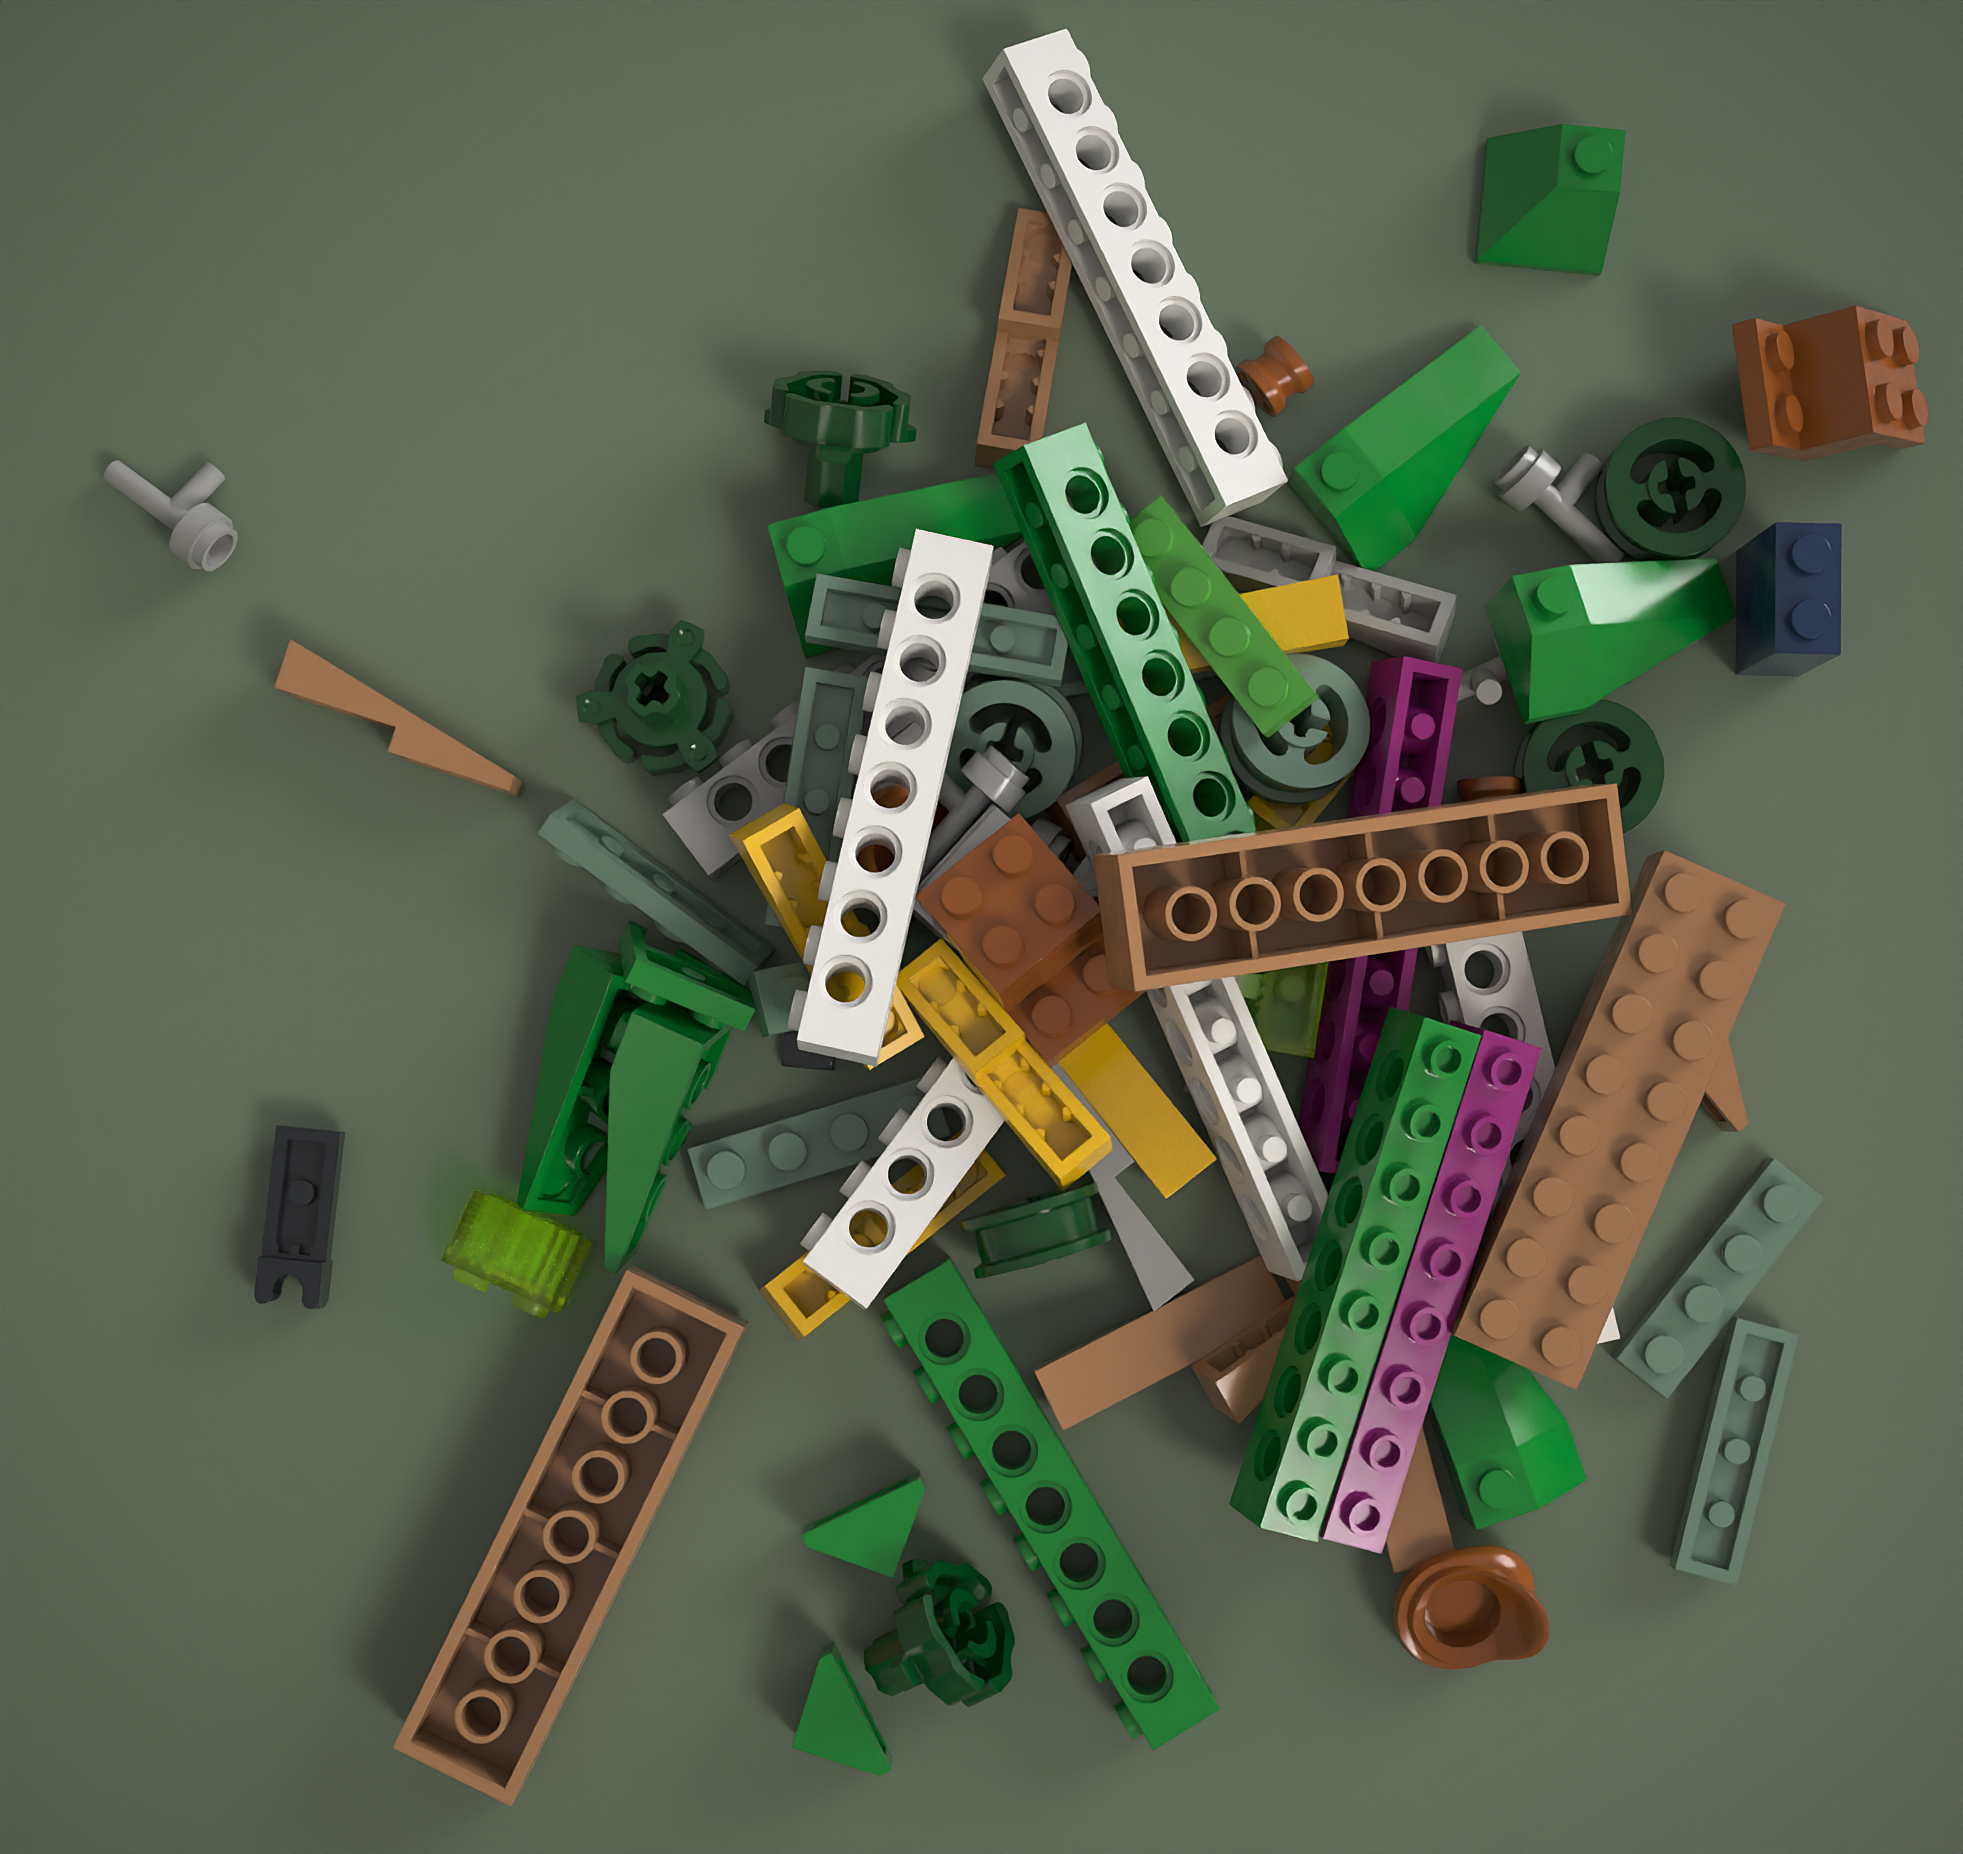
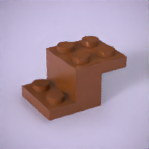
M1855 305L1786 325L1759 318H1752L1732 324L1749 451L1799 461H1809L1874 444L1896 449H1906L1925 444L1923 426L1928 421V408L1923 393L1917 388L1914 364L1919 359V345L1913 329L1908 326L1907 320Z
M1019 813L916 895L919 904L960 951L966 967L1025 1033L1026 1041L1050 1068L1147 991L1134 992L1110 988L1100 906Z

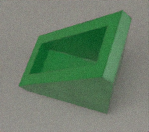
M921 1472L914 1473L804 1526L801 1536L806 1547L894 1578L925 1491L926 1482Z
M835 1641L822 1649L791 1748L881 1776L891 1771L893 1756Z

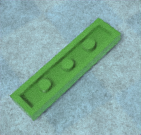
M1162 495L1130 520V529L1142 558L1154 575L1155 589L1160 601L1264 736L1269 738L1319 698Z

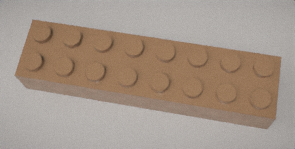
M1617 783L1578 785L1093 855L1110 988L1134 992L1632 914Z
M1666 850L1647 856L1630 895L1632 914L1621 916L1488 1222L1451 1333L1460 1339L1577 1390L1786 905L1782 901Z
M637 1266L626 1270L400 1731L393 1749L512 1806L530 1775L749 1325V1321Z

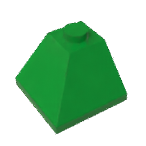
M1558 124L1489 137L1485 147L1475 264L1599 276L1602 273L1620 196L1626 130Z

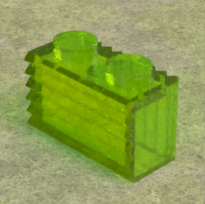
M1329 962L1261 972L1263 975L1258 978L1261 986L1256 991L1258 1001L1251 1005L1256 1013L1251 1017L1267 1053L1302 1059L1314 1058Z
M484 1188L473 1189L441 1261L456 1267L452 1274V1278L483 1292L488 1291L490 1284L499 1286L504 1290L514 1293L510 1302L513 1306L534 1316L546 1318L549 1310L561 1313L567 1309L598 1240L535 1211L522 1210L515 1202Z

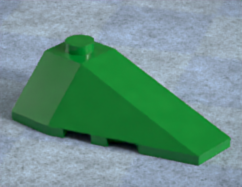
M1480 325L1293 469L1286 484L1354 566L1376 572L1417 538L1521 372L1482 325Z
M997 473L830 507L767 525L805 659L841 649L807 643L805 639L817 574L894 587L892 586V578L899 548L912 549L916 529L992 545L993 551L1000 547L1005 549L1023 537Z
M1717 558L1576 564L1514 575L1510 577L1485 606L1523 724L1584 712L1608 694L1636 680L1652 667L1673 654H1678L1737 616Z
M573 945L553 997L516 1203L522 1210L575 1216L607 1171L610 1069L618 1051L610 1047V1042L615 1027L624 1012L632 1013L646 1002V1000L630 990L631 984L625 982L619 953Z
M669 1000L664 1005H657L646 1001L632 1013L625 1011L615 1027L610 1042V1047L618 1051L610 1069L604 1269L614 1274H617L637 1252L667 1184L668 1176L658 1171L662 1164L669 1166L676 1157L681 1145L685 1144L693 1125L689 1124V1119L683 1117L686 1109L690 1110L694 1106L703 1088L709 1090L734 1028L727 1024L722 1030L708 1027L695 1020L689 1014L690 1009Z
M1451 1334L1427 1412L1464 1520L1478 1530L1540 1509L1587 1481L1566 1418L1530 1370Z

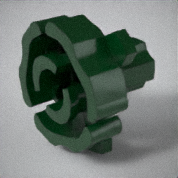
M804 371L794 376L775 380L772 386L771 408L765 410L764 423L781 428L783 435L789 436L794 442L809 448L804 495L806 503L818 508H830L858 502L863 455L878 452L883 448L889 447L890 443L916 441L917 429L908 423L911 402L909 394L896 389L888 381L856 374L850 376L848 401L840 400L843 375L836 371Z
M680 620L669 635L660 633L633 637L629 641L628 649L634 660L630 661L629 664L618 654H611L605 658L595 681L594 690L576 696L579 722L598 726L601 736L613 750L616 757L626 764L634 763L638 756L633 749L621 741L617 721L623 731L641 745L655 748L678 745L679 749L671 755L663 757L641 755V764L651 775L679 773L690 767L700 773L719 759L716 748L723 742L734 718V713L730 704L725 699L718 698L714 719L710 726L702 732L698 730L707 714L708 693L702 676L694 667L707 672L711 676L715 689L720 696L728 693L730 681L712 655L702 649L705 635L704 629ZM664 687L669 698L663 705L655 700L648 701V698L655 689L660 690Z
M911 1559L903 1563L904 1580L897 1585L896 1594L899 1601L904 1605L893 1613L896 1629L874 1639L872 1646L864 1649L865 1670L875 1681L877 1690L893 1697L924 1683L929 1691L940 1698L946 1705L952 1706L962 1701L967 1707H971L1002 1692L1012 1679L1011 1654L1015 1646V1637L1007 1609L1002 1603L996 1602L974 1614L970 1611V1609L977 1606L978 1602L991 1596L992 1586L989 1580L965 1562L953 1565L944 1560H937L929 1564L925 1560Z

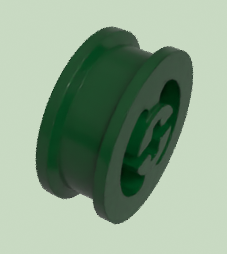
M1682 417L1653 420L1629 433L1604 462L1595 484V512L1604 534L1624 552V555L1637 562L1697 559L1721 541L1739 519L1746 496L1745 473L1735 449L1723 435L1710 426ZM1668 453L1682 457L1677 458L1668 468L1665 460L1659 462L1639 484L1631 479L1630 473L1635 461L1644 456ZM1664 482L1668 491H1679L1681 497L1675 503L1671 494H1660L1658 488ZM1700 502L1707 506L1708 513L1702 526L1695 530L1684 533H1670L1653 527H1662L1671 517L1673 525L1679 523Z
M1601 699L1597 704L1582 713L1538 721L1531 726L1517 749L1513 777L1522 778V792L1520 793L1522 794L1578 785L1617 783L1618 787L1624 772L1628 776V785L1625 795L1619 803L1624 834L1640 824L1657 803L1663 787L1665 767L1661 746L1650 726L1631 709L1619 703ZM1580 726L1596 728L1608 734L1618 744V750L1603 741H1591L1563 752L1555 763L1554 771L1550 770L1547 765L1552 745L1569 728ZM1585 762L1587 764L1597 763L1600 768V775L1592 778V782L1590 779L1579 781L1576 775V768L1581 767Z
M1090 1182L1066 1188L1064 1191L1054 1190L1027 1197L1025 1198L1026 1200L1011 1202L999 1206L997 1209L960 1221L962 1232L973 1233L981 1263L973 1268L975 1278H986L1033 1267L1113 1239L1109 1228H1099L1091 1197L1099 1192L1097 1183Z

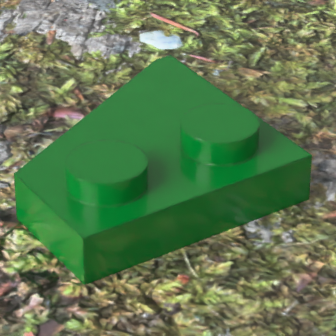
M628 921L618 944L624 979L626 983L631 984L630 990L634 994L657 1005H664L669 1000L690 1009L689 1014L695 1020L708 1027L722 1030L727 1024L745 1032L756 1010L749 987L743 986L734 978L708 966L702 960L681 948L677 949L673 956L645 944L643 938L648 929L638 923Z

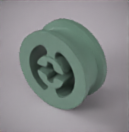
M1290 653L1286 655L1319 698L1267 738L1263 734L1259 737L1255 723L1236 698L1231 695L1222 711L1218 734L1219 741L1224 745L1229 754L1233 775L1244 788L1257 797L1272 803L1302 805L1317 801L1331 793L1357 766L1368 745L1370 717L1361 691L1342 669L1314 655ZM1328 723L1332 734L1330 758L1328 761L1317 765L1308 764L1305 760L1327 736L1328 732L1322 731V729Z
M992 675L975 683L962 694L945 773L967 792L974 783L960 770L971 759L969 749H973L975 752L978 750L983 754L992 745L1005 755V745L996 741H1000L1011 730L1016 713L1004 714L992 724L987 725L979 720L978 713L980 709L997 703H1012L1029 709L1047 727L1052 744L1046 743L1043 740L1040 727L1033 719L1028 717L1018 727L1014 740L1015 747L1023 751H1020L1011 762L1023 773L1029 768L1038 769L1042 774V780L1034 785L1023 787L1022 789L1026 792L1025 795L1009 813L993 801L981 816L993 804L1009 819H1012L1018 813L1023 818L1031 817L1053 804L1075 777L1083 755L1082 726L1075 708L1057 687Z

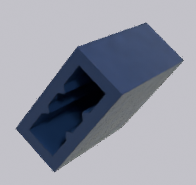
M1775 522L1736 551L1737 616L1735 675L1798 677L1841 655L1842 524Z

